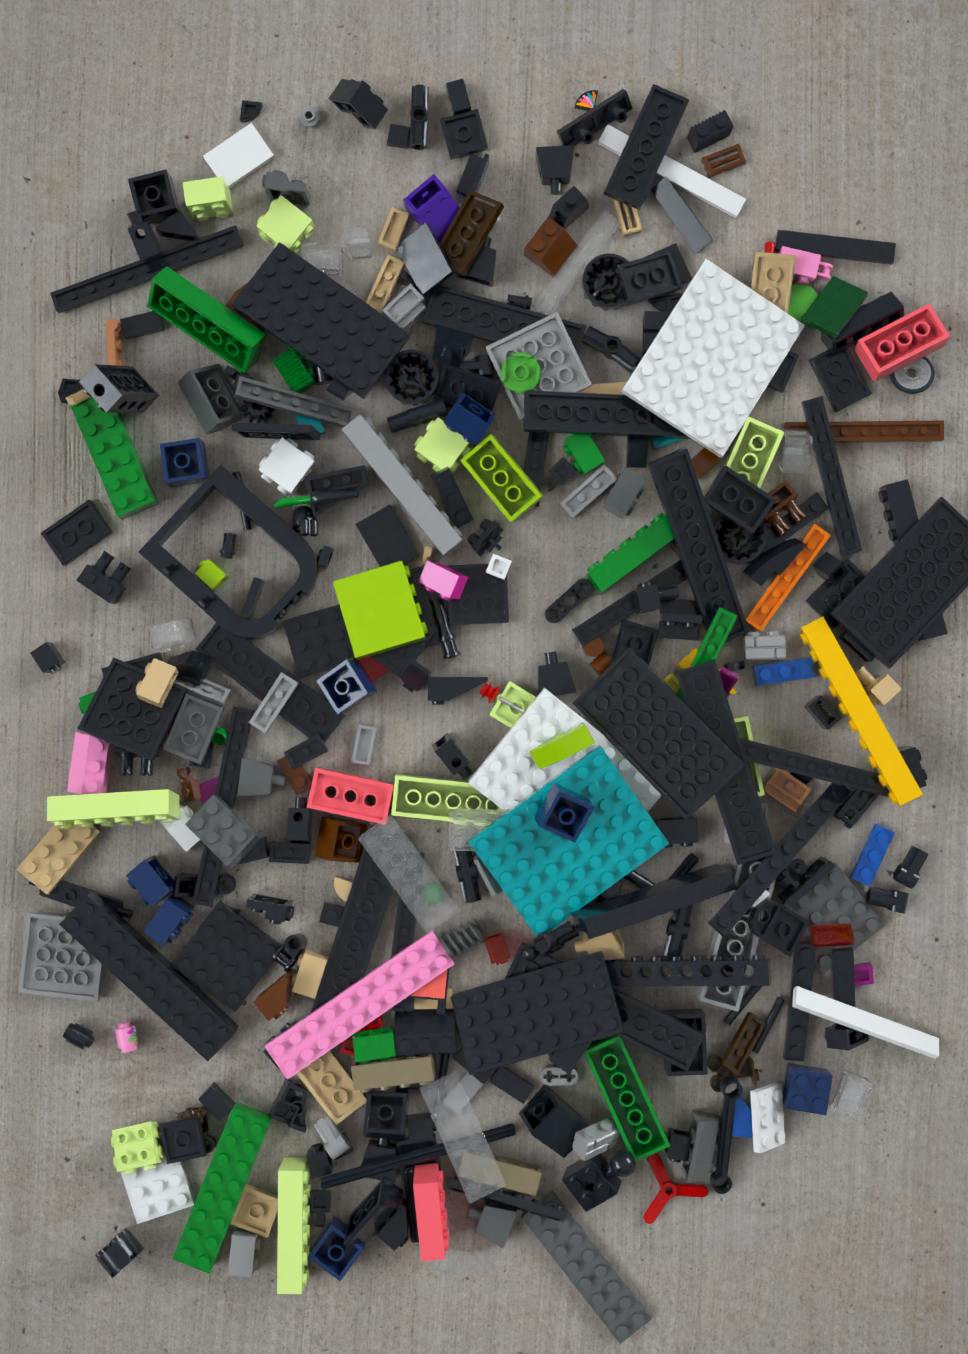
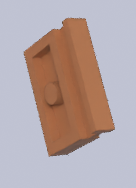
M777 768L763 787L766 794L794 813L797 812L798 807L811 791L810 787L788 772Z

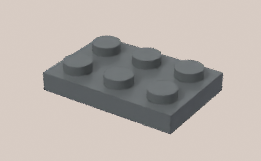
M186 694L163 750L202 765L224 708Z

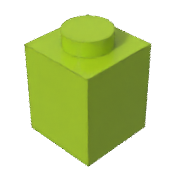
M210 559L207 561L203 560L197 566L198 570L195 572L214 591H217L229 578Z

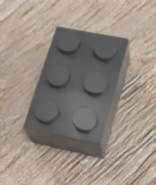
M212 795L185 824L226 866L234 868L261 839L252 828L216 795Z

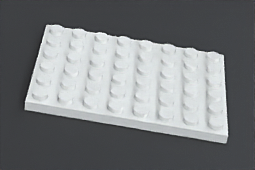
M705 259L621 392L722 458L805 325Z
M543 688L468 780L471 786L505 812H508L600 745L647 812L661 797V794L600 731L546 688ZM581 723L586 725L595 741L594 744L559 762L541 769L538 768L529 752L530 750L563 731L567 732Z

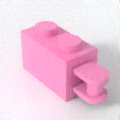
M782 246L778 252L779 254L796 255L793 280H796L797 283L808 285L812 284L815 279L823 281L831 279L829 274L830 270H833V265L821 262V255Z

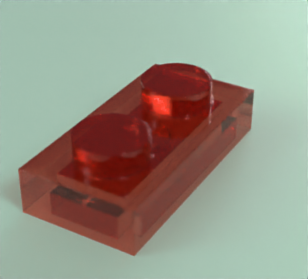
M851 924L810 926L809 931L813 947L854 945L855 939Z

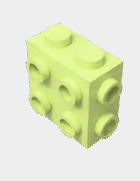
M281 195L278 199L272 201L269 211L258 219L256 225L259 231L258 235L267 243L271 241L275 245L274 248L280 242L297 253L302 246V241L312 235L315 226L310 217Z
M437 418L436 421L432 420L426 428L427 433L424 437L420 436L415 442L416 458L424 464L428 462L433 465L432 470L435 472L448 466L453 474L459 466L457 463L459 459L466 456L471 450L469 447L470 443L458 432L450 431L443 423L444 421Z
M151 1121L112 1130L111 1145L115 1151L113 1164L117 1168V1172H124L125 1175L137 1173V1168L144 1167L145 1171L155 1169L156 1164L163 1163L164 1150L162 1145L160 1146L159 1137H161L157 1122Z

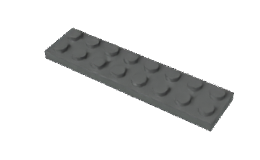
M552 1190L540 1201L544 1202V1206L551 1207V1205L563 1207V1211L567 1212L564 1223L524 1212L521 1217L621 1344L651 1320V1316Z

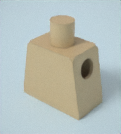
M618 930L592 939H588L587 933L583 932V939L574 942L577 953L587 951L590 955L602 951L605 960L624 958V942Z

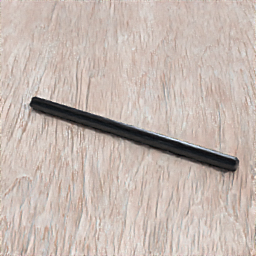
M508 1124L320 1178L321 1188L328 1189L511 1137L516 1134V1130L513 1124Z

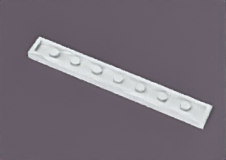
M607 124L598 141V145L621 156L629 135ZM666 155L656 174L661 179L667 176L674 186L734 218L738 216L746 201L744 197Z
M796 986L793 989L792 1007L928 1057L934 1059L939 1057V1038L804 988Z

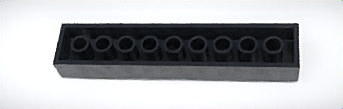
M91 891L59 924L207 1061L236 1033L239 1025L187 977L171 967V962L94 891Z

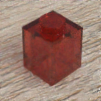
M501 932L484 938L491 964L501 965L508 962L507 959L511 958L504 933Z

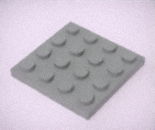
M558 312L485 347L519 420L524 419V393L519 394L510 391L504 385L501 377L504 361L514 353L524 352L530 354L540 365L541 376L539 383L531 391L577 393L592 385Z
M28 912L18 993L99 1001L103 964L59 925L67 916Z

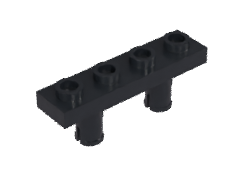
M624 89L620 90L557 130L562 146H575L581 141L585 144H591L594 140L592 134L614 120H617L619 123L625 122L627 119L626 113L633 109L627 91Z

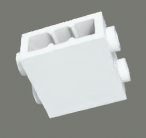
M281 438L280 441H275L271 447L272 452L268 457L265 456L261 460L259 471L262 473L261 477L271 484L273 481L278 484L277 489L285 495L290 493L294 496L305 481V477H308L316 466V462L313 460L314 456L306 450L302 452L297 449L299 445L290 438L287 441L284 438Z

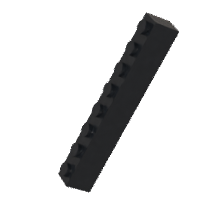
M908 479L884 485L879 488L880 491L878 492L879 500L883 503L885 509L883 516L890 528L888 530L889 539L893 541L894 545L918 521ZM943 614L922 634L918 641L948 634Z

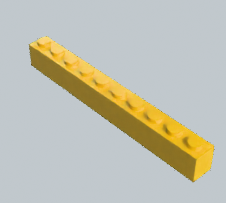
M824 617L801 627L802 634H800L802 642L804 645H809L811 649L809 654L812 660L819 663L821 667L819 672L822 678L829 681L830 686L828 688L832 696H837L840 703L838 706L842 714H847L849 717V727L853 733L857 732L859 735L858 743L863 751L867 750L869 753L868 761L873 769L877 768L879 771L878 779L882 786H887L890 791L888 797L892 804H897L898 808L922 797V791Z

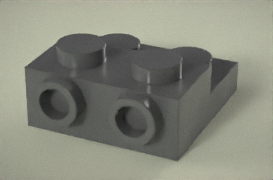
M279 170L266 172V175H263L262 186L265 188L266 195L269 196L271 202L282 195L292 204L310 205L311 197L306 183L300 180L289 182L287 174Z

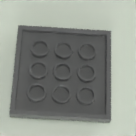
M835 862L833 864L836 867L792 907H789L784 902L781 903L809 921L800 942L816 944L814 965L822 975L832 968V949L852 947L855 950L885 926Z

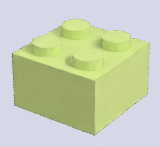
M223 176L183 182L186 207L194 220L206 221L210 217L226 218L228 215L233 214L230 190Z

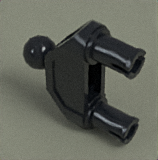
M569 921L555 929L549 928L533 939L536 943L535 946L527 945L524 947L523 957L528 961H533L537 958L539 952L542 956L553 954L564 948L566 942L580 936V934L576 932L575 925H571Z

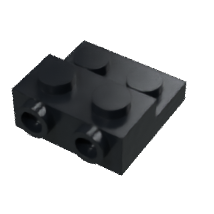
M259 894L250 896L246 903V907L251 908L252 912L263 913V910L266 911L264 919H268L272 924L290 921L295 911V906H292L293 900Z

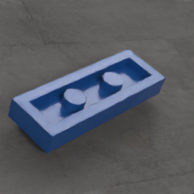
M812 658L752 666L755 686L816 677Z
M874 824L850 878L870 887L895 832Z

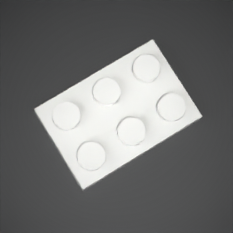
M774 1082L750 1091L754 1152L763 1153L785 1144L782 1084Z

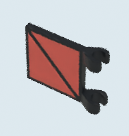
M450 968L406 997L405 1011L413 1012L415 998L438 1000L437 1014L445 1015Z

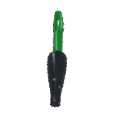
M316 490L308 496H285L284 499L275 502L274 506L275 508L309 503H312L314 506H325L347 499L358 498L359 493L358 490Z

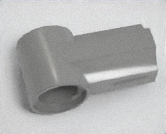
M329 1115L321 1118L314 1124L325 1143L324 1147L333 1160L351 1148L348 1140L339 1132Z

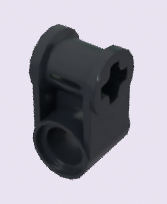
M301 933L288 936L281 947L274 953L271 960L280 964L285 972L291 970L307 946L306 936ZM294 938L299 941L298 948L293 945Z

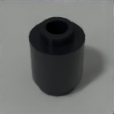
M70 1023L63 1034L66 1042L82 1050L86 1047L90 1048L95 1039L93 1031L77 1023Z

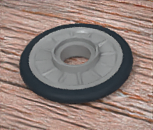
M923 357L890 374V377L895 387L900 391L917 394L931 386L935 371L931 361ZM914 369L917 371L918 376L912 378L908 376L907 371Z

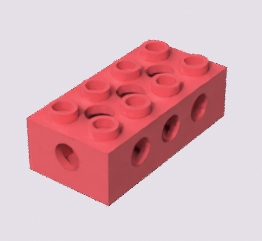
M317 767L314 772L307 808L386 825L394 793V783ZM329 786L336 788V796L328 794L327 789ZM349 790L356 793V800L351 801L347 798ZM367 795L375 796L376 803L374 805L367 803Z

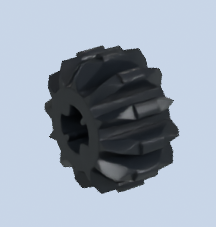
M242 400L244 405L241 406V411L245 412L243 418H249V423H253L254 420L257 423H261L260 420L268 423V418H273L271 411H274L275 408ZM257 405L258 408L261 407V411H259L258 409L254 410V406Z

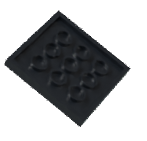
M113 657L77 730L153 762L188 689L173 683L162 708L140 700L135 690L140 680L143 681L146 675L144 673L145 670Z
M219 900L173 961L171 967L236 1012L273 963L271 958L282 944Z

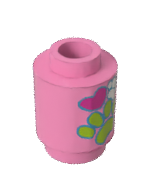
M130 1021L119 1023L118 1027L115 1028V1034L121 1053L136 1050L138 1038L135 1024H131Z

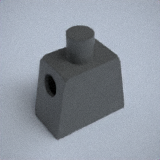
M244 757L241 762L237 796L270 795L273 792V786L284 788L286 776L275 775L276 766Z
M484 1200L481 1209L470 1206L467 1218L477 1221L475 1225V1232L504 1248L517 1214V1209Z

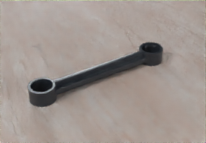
M733 1076L723 1078L719 1085V1089L724 1095L717 1166L709 1178L711 1186L718 1194H725L732 1188L728 1167L736 1099L743 1092L741 1084ZM737 1084L733 1092L725 1093L728 1085ZM726 1178L723 1185L715 1186L718 1179Z

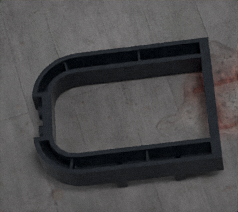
M222 465L208 477L138 551L225 631L235 637L247 640L261 639L276 632L281 627L276 620H281L288 612L286 609L291 604L295 605L301 599V593L309 597L314 590L318 578L316 557L308 542ZM215 489L295 559L299 565L300 572L296 583L260 619L250 620L238 615L162 547L170 536Z

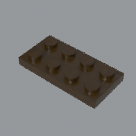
M469 190L440 242L455 273L464 277L467 274L504 208L501 202Z

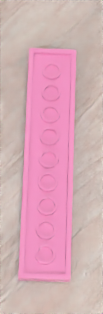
M431 930L265 1044V1048L288 1080L455 963L450 955L447 954L433 930Z

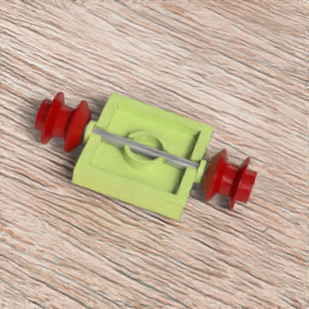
M511 681L508 682L502 694L499 695V686L493 688L491 686L492 682L489 684L485 683L479 692L482 694L481 699L483 697L489 698L488 703L494 702L495 698L497 701L489 715L510 728L513 727L536 698Z

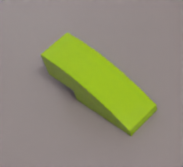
M581 723L567 732H561L529 752L538 768L541 769L578 753L594 744L595 741L586 725Z

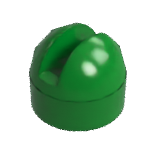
M221 727L217 728L212 742L217 745L225 744L228 734L227 730Z

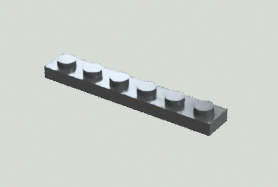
M239 376L234 396L235 398L342 428L354 420L356 409L242 376Z

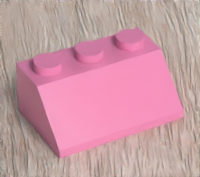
M75 732L67 791L79 795L108 793L114 746L85 733Z

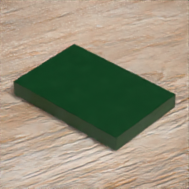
M833 276L803 314L801 322L836 338L865 301L868 292Z

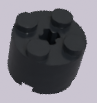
M125 1228L107 1246L102 1248L95 1257L113 1279L145 1248L131 1231Z

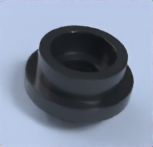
M230 874L221 875L217 886L218 891L223 894L233 892L236 888L235 878ZM224 880L230 882L229 887L223 885Z

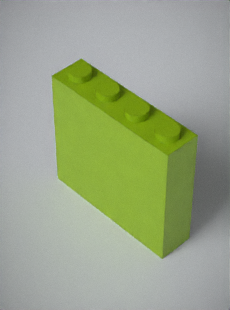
M402 561L333 581L353 652L357 660L426 639L425 634L428 633L425 622L421 623L419 615H422V610L419 603L415 604L413 597L417 595L414 584L410 585L408 577H411L408 565L404 566Z

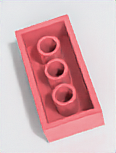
M927 304L859 339L854 350L872 380L876 382L944 347L950 335L931 305Z
M438 1163L414 1165L413 1189L421 1261L446 1259V1251L449 1250L450 1238L449 1227H447V1208H445V1189H443L444 1177L443 1170L439 1171Z

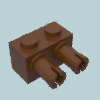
M786 480L768 493L777 500L763 519V523H771L780 536L791 528L780 516L782 511H787L796 524L807 516L795 503L798 494Z

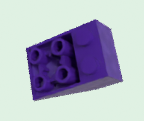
M433 174L403 199L405 209L420 226L425 222L428 223L440 243L459 210V206L446 187Z

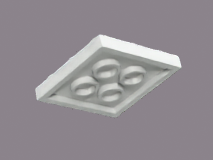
M164 1153L163 1163L156 1164L155 1169L144 1171V1167L137 1168V1173L128 1175L121 1172L137 1224L194 1206L195 1198L183 1161L167 1164Z

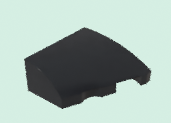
M285 1078L268 1114L269 1117L288 1124L290 1128L305 1133L306 1089L296 1082Z

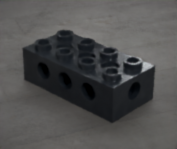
M94 364L79 381L84 387V392L93 397L97 402V406L106 413L145 412L159 396L133 366Z

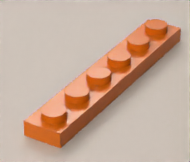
M816 524L811 526L801 540L806 546L780 576L778 574L775 576L745 618L746 623L757 631L762 632L829 539L830 534Z

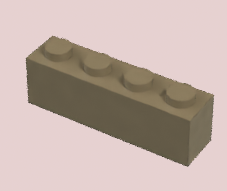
M433 1054L394 1056L385 1061L374 1059L366 1064L354 1061L351 1065L354 1091L360 1090L362 1093L369 1092L372 1088L388 1090L392 1086L397 1085L401 1088L409 1087L414 1083L428 1085L431 1084V1081H434L436 1076Z
M474 1148L463 1150L458 1169V1176L465 1181L476 1180L484 1184V1186L491 1187L495 1185L507 1192L511 1190L518 1191L519 1194L526 1197L536 1196L542 1174V1169L539 1165Z

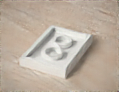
M252 123L203 155V158L216 177L223 176L229 189L275 158Z

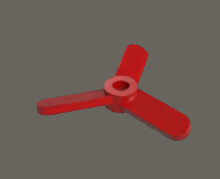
M657 1153L647 1157V1161L660 1185V1191L643 1216L647 1224H652L668 1200L675 1196L706 1197L708 1195V1188L705 1185L674 1183L670 1179ZM667 1187H671L670 1191H665Z

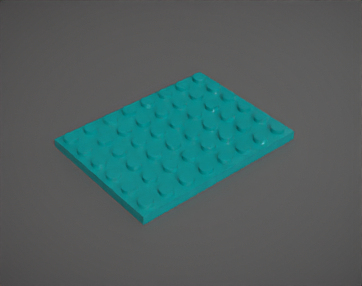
M600 745L468 840V843L536 937L549 928L554 929L569 918L571 912L584 907L669 844ZM553 783L588 798L595 807L575 843L539 827L534 819Z

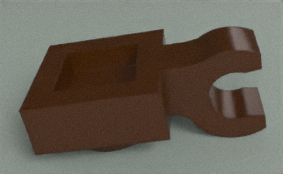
M186 767L187 774L184 773L183 768L177 769V776L183 780L181 782V794L184 797V801L202 799L198 779H194L193 767Z

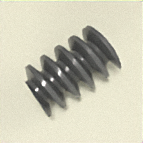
M475 918L474 925L467 921V929L460 925V933L453 929L454 936L446 933L447 940L439 937L448 955L455 958L456 951L463 954V947L466 950H470V943L473 946H477V939L480 942H484L483 932Z

